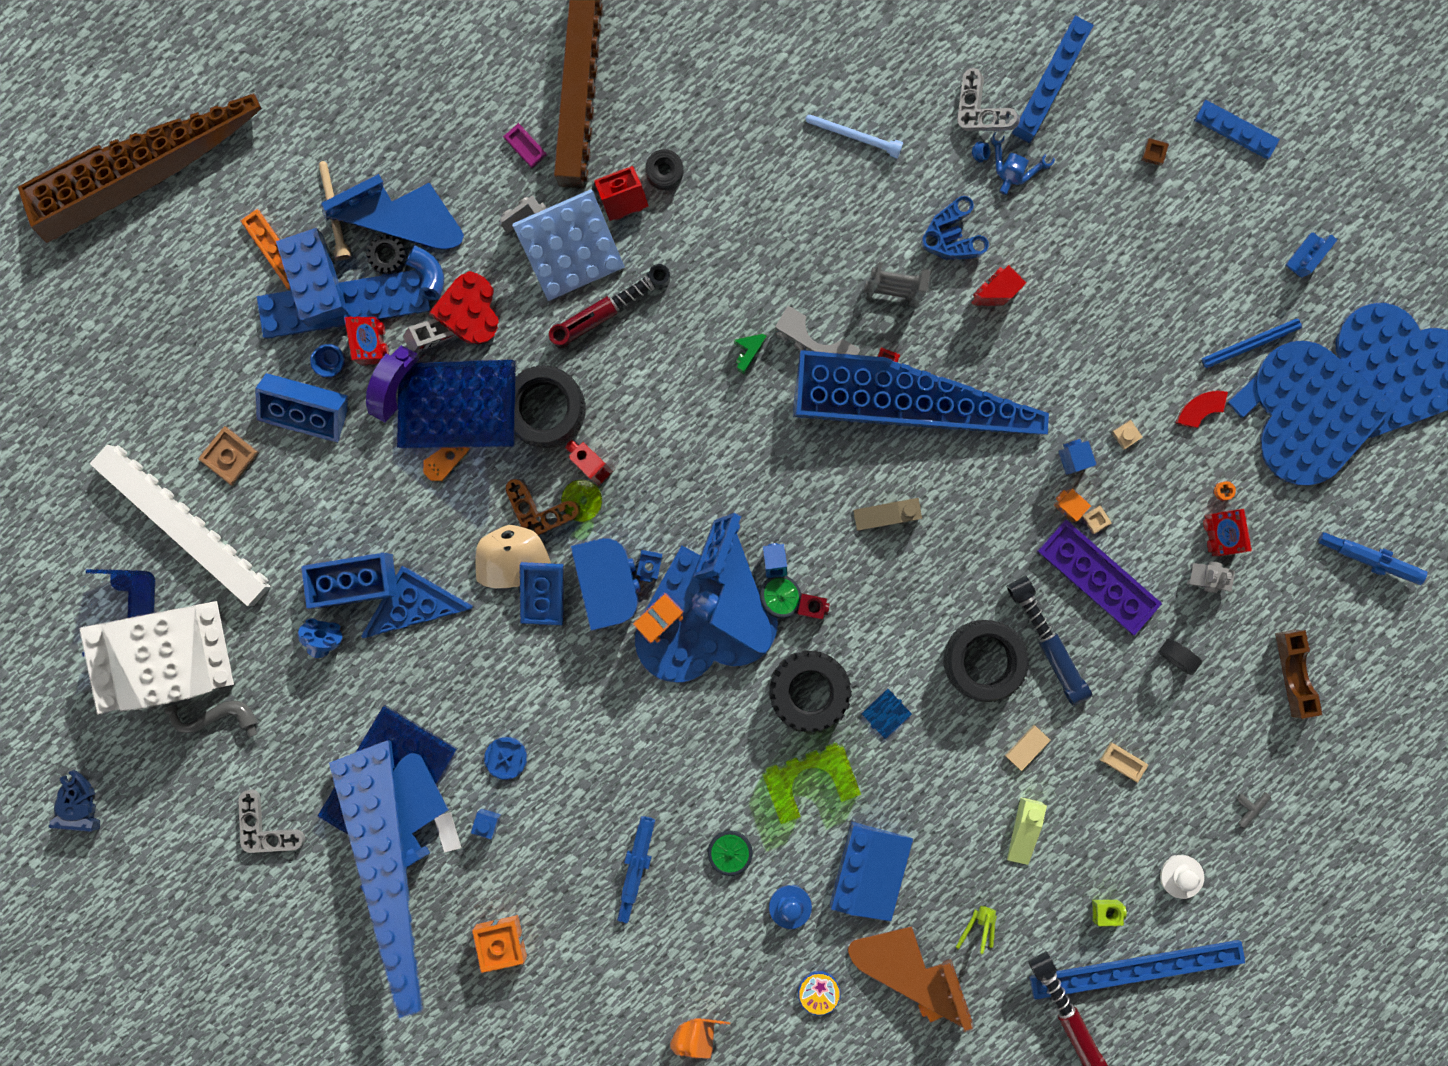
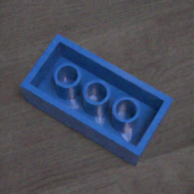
M317 228L276 241L300 320L310 327L349 314L324 235Z
M383 552L301 566L307 609H321L398 596L393 554Z

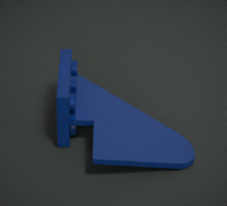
M378 174L321 203L322 213L327 221L331 218L333 221H344L436 249H451L459 246L463 241L462 230L430 183L391 201L383 187V180Z
M732 513L714 520L693 577L699 580L711 578L723 585L709 624L754 652L763 653L769 649L771 644V626L765 609L761 604L760 595L737 535L741 516Z
M416 753L406 755L400 760L393 772L397 786L395 791L396 799L399 803L398 816L402 829L401 838L404 846L406 868L430 853L426 846L421 848L413 833L449 810L423 758Z

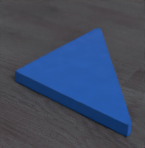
M401 566L396 575L398 596L382 599L361 637L367 638L470 610L473 608V605L405 566Z

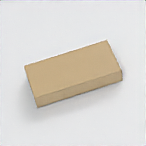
M1033 725L1005 756L1022 771L1050 742V739Z
M1112 742L1109 743L1100 761L1137 783L1148 767L1147 763Z

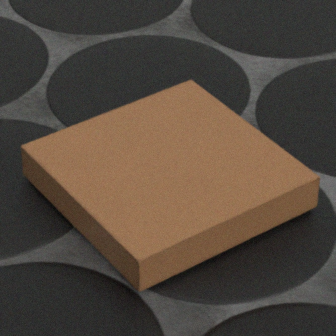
M224 426L198 460L233 486L259 452L228 427Z

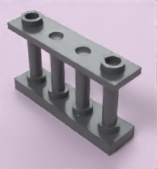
M878 261L876 267H872L870 280L865 281L863 293L867 294L866 300H871L873 294L878 293L905 298L908 301L907 307L916 308L928 292L931 270L922 268L919 275L916 274L915 276L882 271L883 262Z

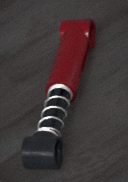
M663 264L653 265L650 271L642 279H639V282L636 284H630L629 288L626 290L622 289V292L614 294V297L606 296L561 324L553 325L549 330L550 341L558 348L567 347L573 340L617 315L620 307L627 306V303L632 300L636 301L637 297L640 295L644 296V293L647 291L667 287L670 283L669 269ZM658 272L666 275L661 281L654 279L655 274ZM560 331L565 332L566 336L562 341L555 340L556 333Z
M1045 951L1027 961L1037 980L1047 987V993L1052 997L1051 1001L1056 1004V1010H1059L1058 1019L1071 1041L1082 1066H1108L1078 1009L1069 1003V997L1065 995V989L1060 986V980L1056 979V972L1058 970L1048 952Z

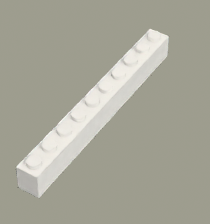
M106 445L92 460L90 465L244 604L254 606L271 588L267 584L268 579L259 572L256 574L251 569L253 566L247 560L237 557L235 555L237 551L228 544L224 545L220 541L221 537L216 532L207 530L204 527L205 522L197 516L193 517L189 513L190 509L185 504L176 502L173 499L174 494L166 488L162 489L157 484L159 481L149 473L145 474L141 470L143 466L133 459L131 461L126 456L127 452L118 445L116 447Z

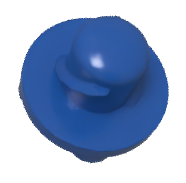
M309 618L299 628L298 640L303 646L307 647V653L311 657L322 658L341 644L342 633L337 623Z
M786 885L777 889L771 896L769 911L777 925L786 929H795L807 922L811 915L812 904L809 895L797 885Z

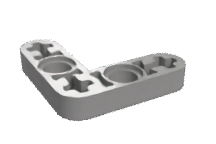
M968 69L962 79L958 111V124L965 131H1008L1015 129L1019 125L1020 117L1014 109H980L984 77L978 69ZM973 75L977 77V79L973 81V87L975 89H972V83L969 81V79H973ZM970 95H975V102L967 105L966 98ZM987 115H993L994 120L991 124H983V120ZM1009 115L1014 118L1008 124L1005 120H999V116L1001 119H1008ZM968 116H970L973 120L966 124L964 120H967Z
M253 789L241 793L239 796L240 844L244 851L248 853L296 850L304 844L305 835L297 829L262 831L260 794ZM250 794V797L254 798V802H251L250 806L251 809L255 808V811L245 812V809L250 808L249 802L245 801V798ZM248 815L256 818L255 826L251 827L246 824V817ZM256 829V832L252 833V840L256 841V844L251 847V844H247V841L251 839V832L247 834L246 831ZM293 834H295V838H299L295 845L292 841L284 843V839L293 837ZM270 835L278 838L277 846L269 845L268 838Z

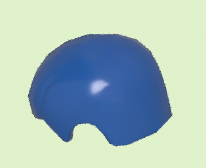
M322 344L311 354V368L322 377H333L344 367V353L333 344Z

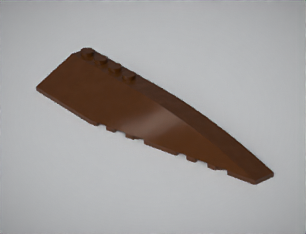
M253 93L229 101L225 107H219L218 105L211 107L210 112L201 115L199 112L190 114V118L183 121L178 118L148 128L145 134H138L137 132L130 134L129 139L121 142L118 139L110 141L109 146L104 148L100 145L92 147L18 186L17 188L31 228L45 243H48L162 182L210 151L262 109L256 95Z

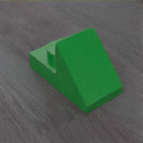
M765 334L734 340V344L747 351L746 353L742 352L735 363L738 364L737 371L742 374L745 373L767 337Z

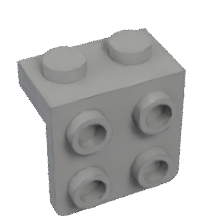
M533 195L529 198L525 197L519 201L516 208L505 211L500 216L501 218L498 222L506 233H509L514 229L513 223L543 211L547 207L543 202L539 204Z

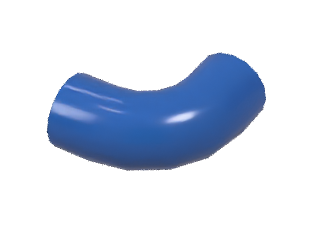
M414 245L409 253L406 264L417 269L423 276L420 294L429 300H438L442 294L445 279L442 267L434 256Z

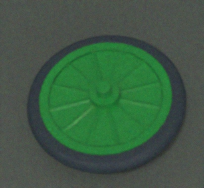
M783 576L767 578L763 582L759 595L761 604L768 614L775 618L784 619L793 616L799 610L801 591L793 579Z
M733 830L720 832L709 844V862L714 870L722 875H738L744 872L752 861L753 850L751 843L740 832Z

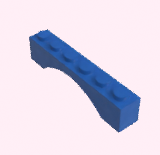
M1076 15L1074 16L1023 110L1019 125L1013 129L1011 134L1028 143L1034 138L1094 26L1093 24Z

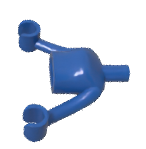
M994 132L991 137V143L995 146L996 172L1004 180L999 191L1001 194L1007 195L1012 184L1026 183L1041 169L1050 168L1055 161V158H1053L1050 164L1046 163L1044 160L1045 154L1040 163L1024 175L1029 161L1020 155L1009 153L1003 165L1001 144L1005 136L1003 135L1001 141H996V132Z

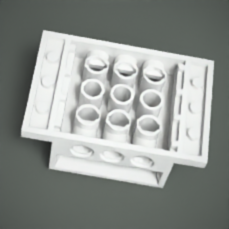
M217 601L80 628L97 714L118 709L123 711L145 708L210 692L215 688L234 685Z

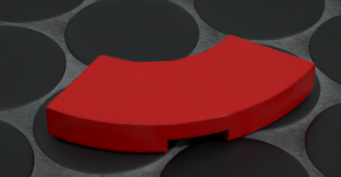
M1210 391L1196 396L1181 409L1176 419V424L1198 428L1201 420L1208 414L1223 413L1228 392Z

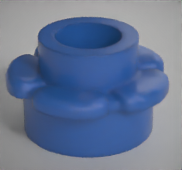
M982 141L977 142L972 148V156L979 163L988 160L990 157V146Z

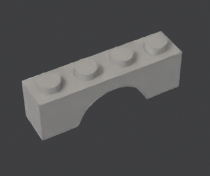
M789 305L774 328V331L777 332L776 336L784 341L791 340L795 343L794 347L800 351L807 350L858 355L860 352L859 348L844 339L831 345H822L815 342L807 333L805 326L806 316Z

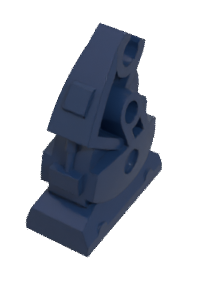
M71 770L68 772L72 776L71 781H68L67 776L60 778L63 786L57 793V799L54 804L55 818L50 821L48 828L90 832L100 829V820L94 818L96 806L92 798L96 793L84 776L76 770Z

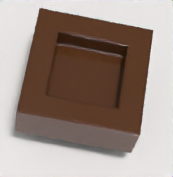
M1148 138L1141 160L1159 166L1163 165L1169 143Z

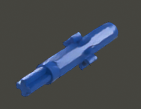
M1322 532L1318 539L1319 544L1334 549L1346 557L1372 566L1371 572L1378 575H1385V572L1418 585H1422L1427 578V571L1393 558V552L1383 548L1378 552Z
M640 817L633 850H628L624 863L629 864L621 894L622 902L617 919L619 922H629L633 903L636 902L643 869H649L652 856H648L647 853L655 825V819L650 817Z

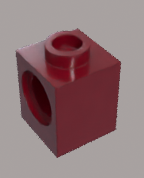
M801 593L797 614L823 619L824 615H828L830 603H826L827 598ZM813 600H816L820 605L819 610L815 613L810 612L808 609V604Z

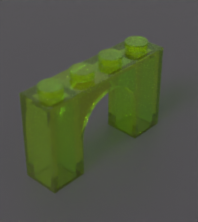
M835 742L825 746L826 750L818 752L813 750L806 753L805 758L798 760L797 757L786 760V765L778 767L776 764L765 769L766 772L762 774L780 824L801 817L792 793V786L797 775L805 769L819 768L826 771L832 777L841 802L861 795L842 744L838 745Z

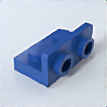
M1311 232L1288 260L1286 266L1301 278L1312 273L1338 239L1333 235L1322 238Z

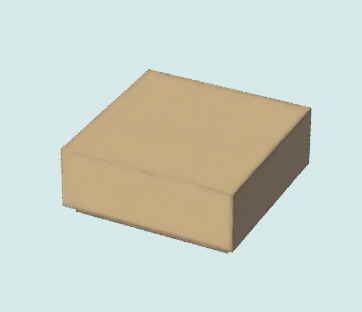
M1101 505L1082 516L1092 535L1112 524Z

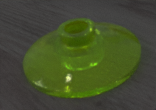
M579 479L572 481L564 488L561 503L566 501L577 502L581 512L574 521L585 522L593 519L600 512L602 494L593 482ZM583 496L587 499L586 504L581 503V498ZM568 506V510L564 511L565 514L572 515L574 507Z

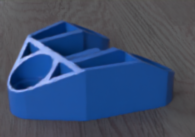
M960 196L934 216L921 240L922 247L926 251L945 260L972 259L984 255L989 247L986 237L977 235L946 246L945 243L963 237L962 230L957 225L940 232V229L955 224L971 213L974 207L972 199L968 196ZM960 201L967 202L969 210L966 212L960 211L958 203ZM933 236L937 240V244L935 246L927 245L926 237ZM979 240L983 242L984 249L976 251L973 248L974 241Z

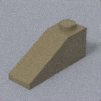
M919 498L853 510L857 531L922 519Z

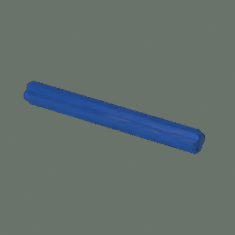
M1294 319L1202 358L1203 366L1209 368L1302 328V324L1299 319Z

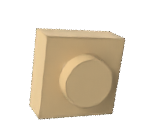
M1132 420L1127 421L1112 431L1122 449H1126L1143 438Z

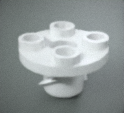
M1174 855L1162 866L1160 882L1170 895L1186 899L1193 897L1201 890L1204 883V872L1201 865L1195 859L1186 855Z

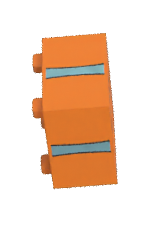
M665 593L633 625L651 643L654 640L658 643L661 640L659 635L677 618L681 621L683 619L681 614L684 611Z
M518 915L476 924L472 932L481 973L524 964L527 954Z

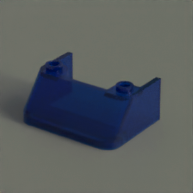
M86 569L85 573L110 574V583L115 590L128 591L127 618L154 613L156 580L151 572L144 570ZM84 651L82 652V657H86Z

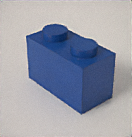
M1081 439L1063 444L1064 449L1058 451L1066 475L1096 465L1089 440L1082 442Z

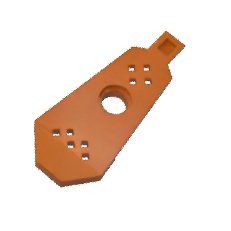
M472 431L465 437H457L423 460V473L430 481H443L470 450V443L477 437ZM454 452L455 457L449 460L447 454Z

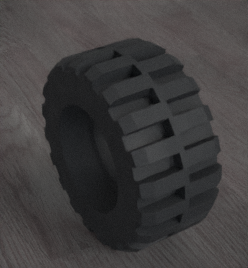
M803 650L783 659L779 666L775 668L769 684L771 705L778 718L786 726L793 728V730L809 734L824 732L825 729L834 727L838 720H842L846 709H849L852 691L850 689V679L838 661L825 653L815 650ZM803 672H817L828 681L830 687L829 699L822 708L816 711L801 710L791 700V683L796 676Z

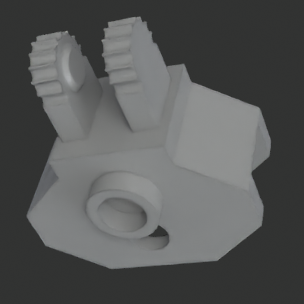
M1209 562V565L1190 563L1192 573L1191 579L1187 581V584L1204 587V591L1217 593L1218 590L1232 592L1234 570L1223 568L1222 563Z

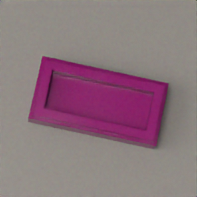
M519 123L503 136L506 142L531 169L547 156V153Z

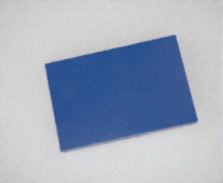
M521 562L520 624L563 625L564 564Z

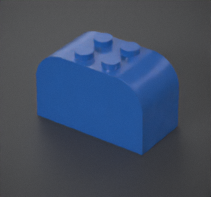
M609 538L571 546L591 630L629 620L637 611L639 604L637 592H641L638 579L634 580L632 572L636 571L635 564L632 558L629 559L626 549L617 541Z

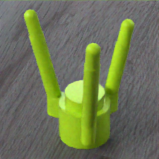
M980 906L979 910L974 909L973 916L960 937L956 949L961 947L976 919H978V924L984 926L980 954H984L989 927V947L993 948L997 918L996 910L985 906Z

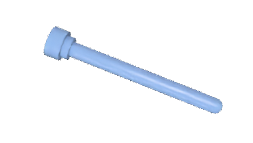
M807 115L805 118L809 124L887 150L886 153L897 159L903 146L901 141L888 142L813 115Z

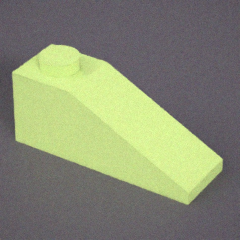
M1020 798L1007 860L1026 865L1029 864L1043 826L1047 808L1044 803Z

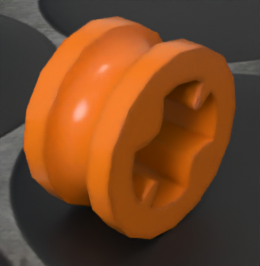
M1229 481L1220 482L1214 488V495L1219 500H1230L1236 494L1234 484ZM1223 485H1225L1226 489H1229L1226 497L1224 493L1220 492V489L1224 488Z

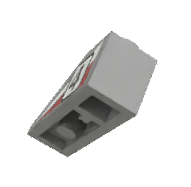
M434 318L408 327L403 338L408 349L419 353L442 344L457 335Z

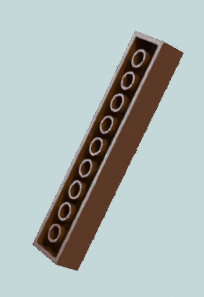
M569 0L554 171L559 187L584 189V182H588L589 169H587L586 161L590 162L591 156L588 141H592L590 120L594 119L592 99L596 97L594 79H597L598 75L596 58H599L600 51L598 45V37H601L599 17L603 15V3H601V0Z

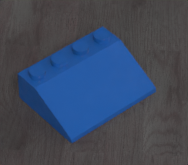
M851 821L830 900L831 910L854 916L892 921L913 838Z

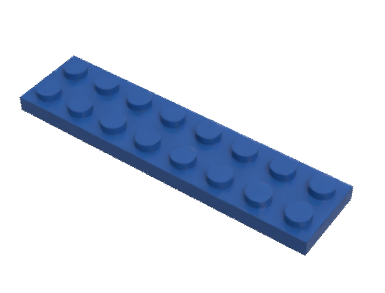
M418 270L339 282L349 314L310 327L300 320L292 291L257 296L263 338L268 339L346 326L345 317H376L382 320L430 312V300L420 294L423 276Z

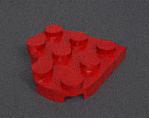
M472 271L461 274L456 278L429 312V315L469 344L487 343L495 335L499 323L495 312L489 307L493 300V287L485 277Z

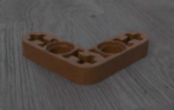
M512 479L506 484V493L520 526L529 529L531 523L537 524L541 522L543 524L535 528V533L538 536L568 523L580 515V506L575 501H566L538 513L528 487L523 480ZM515 485H520L518 493L512 491ZM519 495L525 496V498L516 501V498H520ZM522 502L528 503L530 507L527 514H523L520 511ZM568 506H569V507H574V511H572V515H571V514H565V515H563V516L561 515L560 512H564V511L568 510ZM549 513H553L556 516V522L553 525L547 522L546 518Z

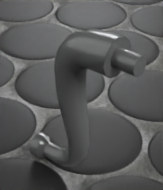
M231 700L223 702L190 723H182L177 715V705L164 709L165 714L169 715L173 727L181 733L197 732L223 717L234 715L241 729L246 728L249 737L257 735L254 725L258 721L252 710L241 701Z

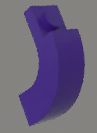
M400 345L391 356L388 354L384 355L376 366L368 384L366 393L368 414L386 423L397 411V388L404 375L419 360L418 353Z

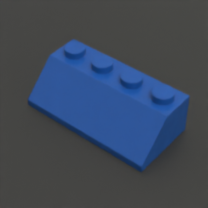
M268 373L264 375L255 388L257 421L339 442L348 411V395Z

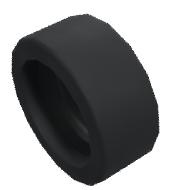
M1170 638L1165 641L1158 651L1164 659L1190 675H1194L1203 662L1195 653Z

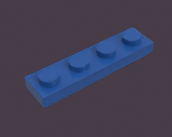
M1208 100L1202 103L1194 118V121L1265 159L1271 157L1280 140Z

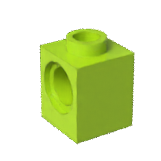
M1092 900L1093 922L1097 926H1124L1127 911L1123 903L1119 900ZM1114 908L1113 915L1106 917L1107 910Z

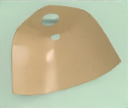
M506 525L489 533L479 541L476 548V580L483 586L490 588L519 587L521 562L551 563L541 539L534 531L515 525ZM505 531L514 532V536L509 539H503L501 534ZM511 546L510 551H505L504 547Z

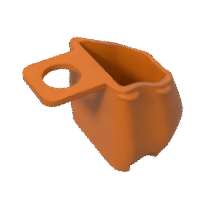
M700 1018L687 1021L677 1027L671 1040L670 1048L676 1055L711 1058L715 1023L730 1024L731 1022Z

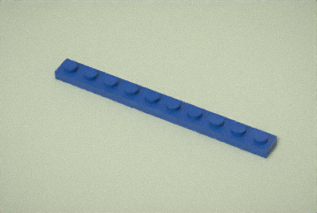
M1235 940L1060 970L1056 972V979L1060 980V986L1065 989V994L1244 964L1245 957L1242 942ZM1035 975L1029 976L1034 999L1051 997L1047 993V987L1041 981H1038Z

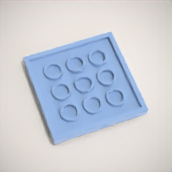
M592 189L512 224L548 301L625 268Z

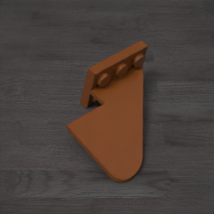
M912 926L856 939L850 943L848 953L852 962L859 970L952 1021L958 1027L961 1026L964 1032L973 1029V1021L952 960L949 959L943 961L942 964L926 968Z

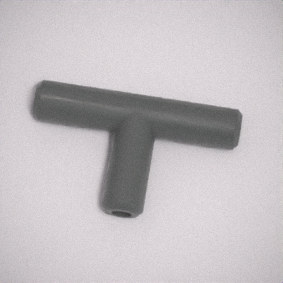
M1264 792L1253 804L1243 794H1239L1236 800L1248 812L1238 822V825L1245 829L1271 799V796Z

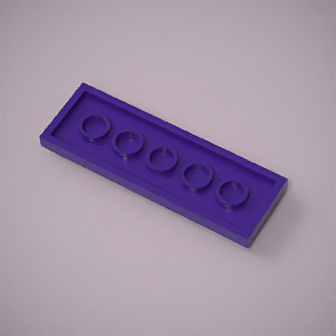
M1066 519L1063 520L1037 550L1043 558L1131 635L1135 636L1162 605L1157 598Z

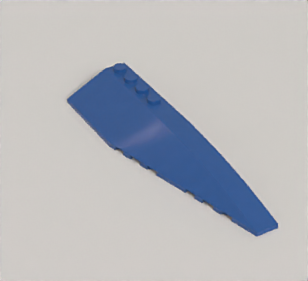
M800 351L794 393L793 417L971 431L1048 434L1049 413L1012 402V400L994 396L991 393L933 375L924 370L912 368L909 365L892 361V359L876 356Z

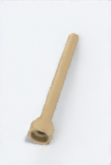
M321 161L319 168L326 200L334 197L328 165L326 162ZM331 218L336 242L335 249L333 250L334 258L337 261L350 259L352 257L351 251L347 244L344 243L340 220L333 221Z

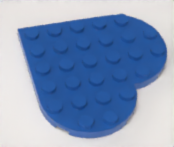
M1389 303L1365 305L1356 309L1345 318L1336 337L1337 357L1397 404L1368 438L1448 410V330L1441 328L1420 330L1416 321L1408 312Z
M1293 341L1281 345L1263 359L1256 374L1259 403L1270 416L1262 429L1260 437L1263 460L1275 476L1287 483L1313 485L1326 481L1343 467L1397 404L1326 347L1310 341Z
M683 545L680 547L644 611L645 613L667 593L684 611L681 614L683 619L680 621L677 618L659 635L661 640L658 643L655 640L651 643L637 628L635 633L636 652L643 666L657 678L669 682L693 680L706 672L714 661L728 666H742L758 660L766 653L754 652L710 625V621L703 620L693 612L692 607L694 603L692 599L697 592L700 591L702 593L705 590H711L719 596L723 585L711 578L699 580L693 577L701 556ZM766 612L771 626V647L777 632V618Z

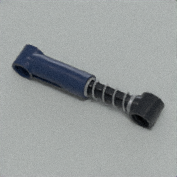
M1025 575L1007 585L1006 587L1011 598L1016 604L1024 607V613L1028 614L1029 622H1032L1035 627L1034 630L1039 634L1040 637L1038 639H1041L1039 645L1060 681L1069 703L1075 707L1093 697L1089 686L1081 678L1057 633L1051 632V626H1048L1046 623L1047 618L1041 614L1042 609H1039L1036 604L1037 601L1034 597L1036 591L1029 578Z

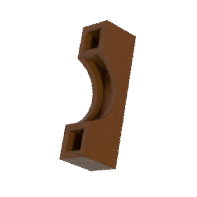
M1294 629L1275 633L1291 717L1305 719L1323 715L1319 694L1314 690L1307 673L1306 659L1310 649L1306 630Z

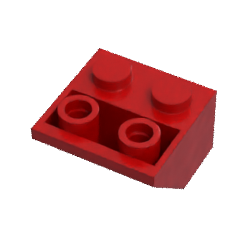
M1010 265L1005 269L1000 267L987 280L990 284L988 285L985 282L973 294L975 299L971 303L974 306H1004L1027 282Z

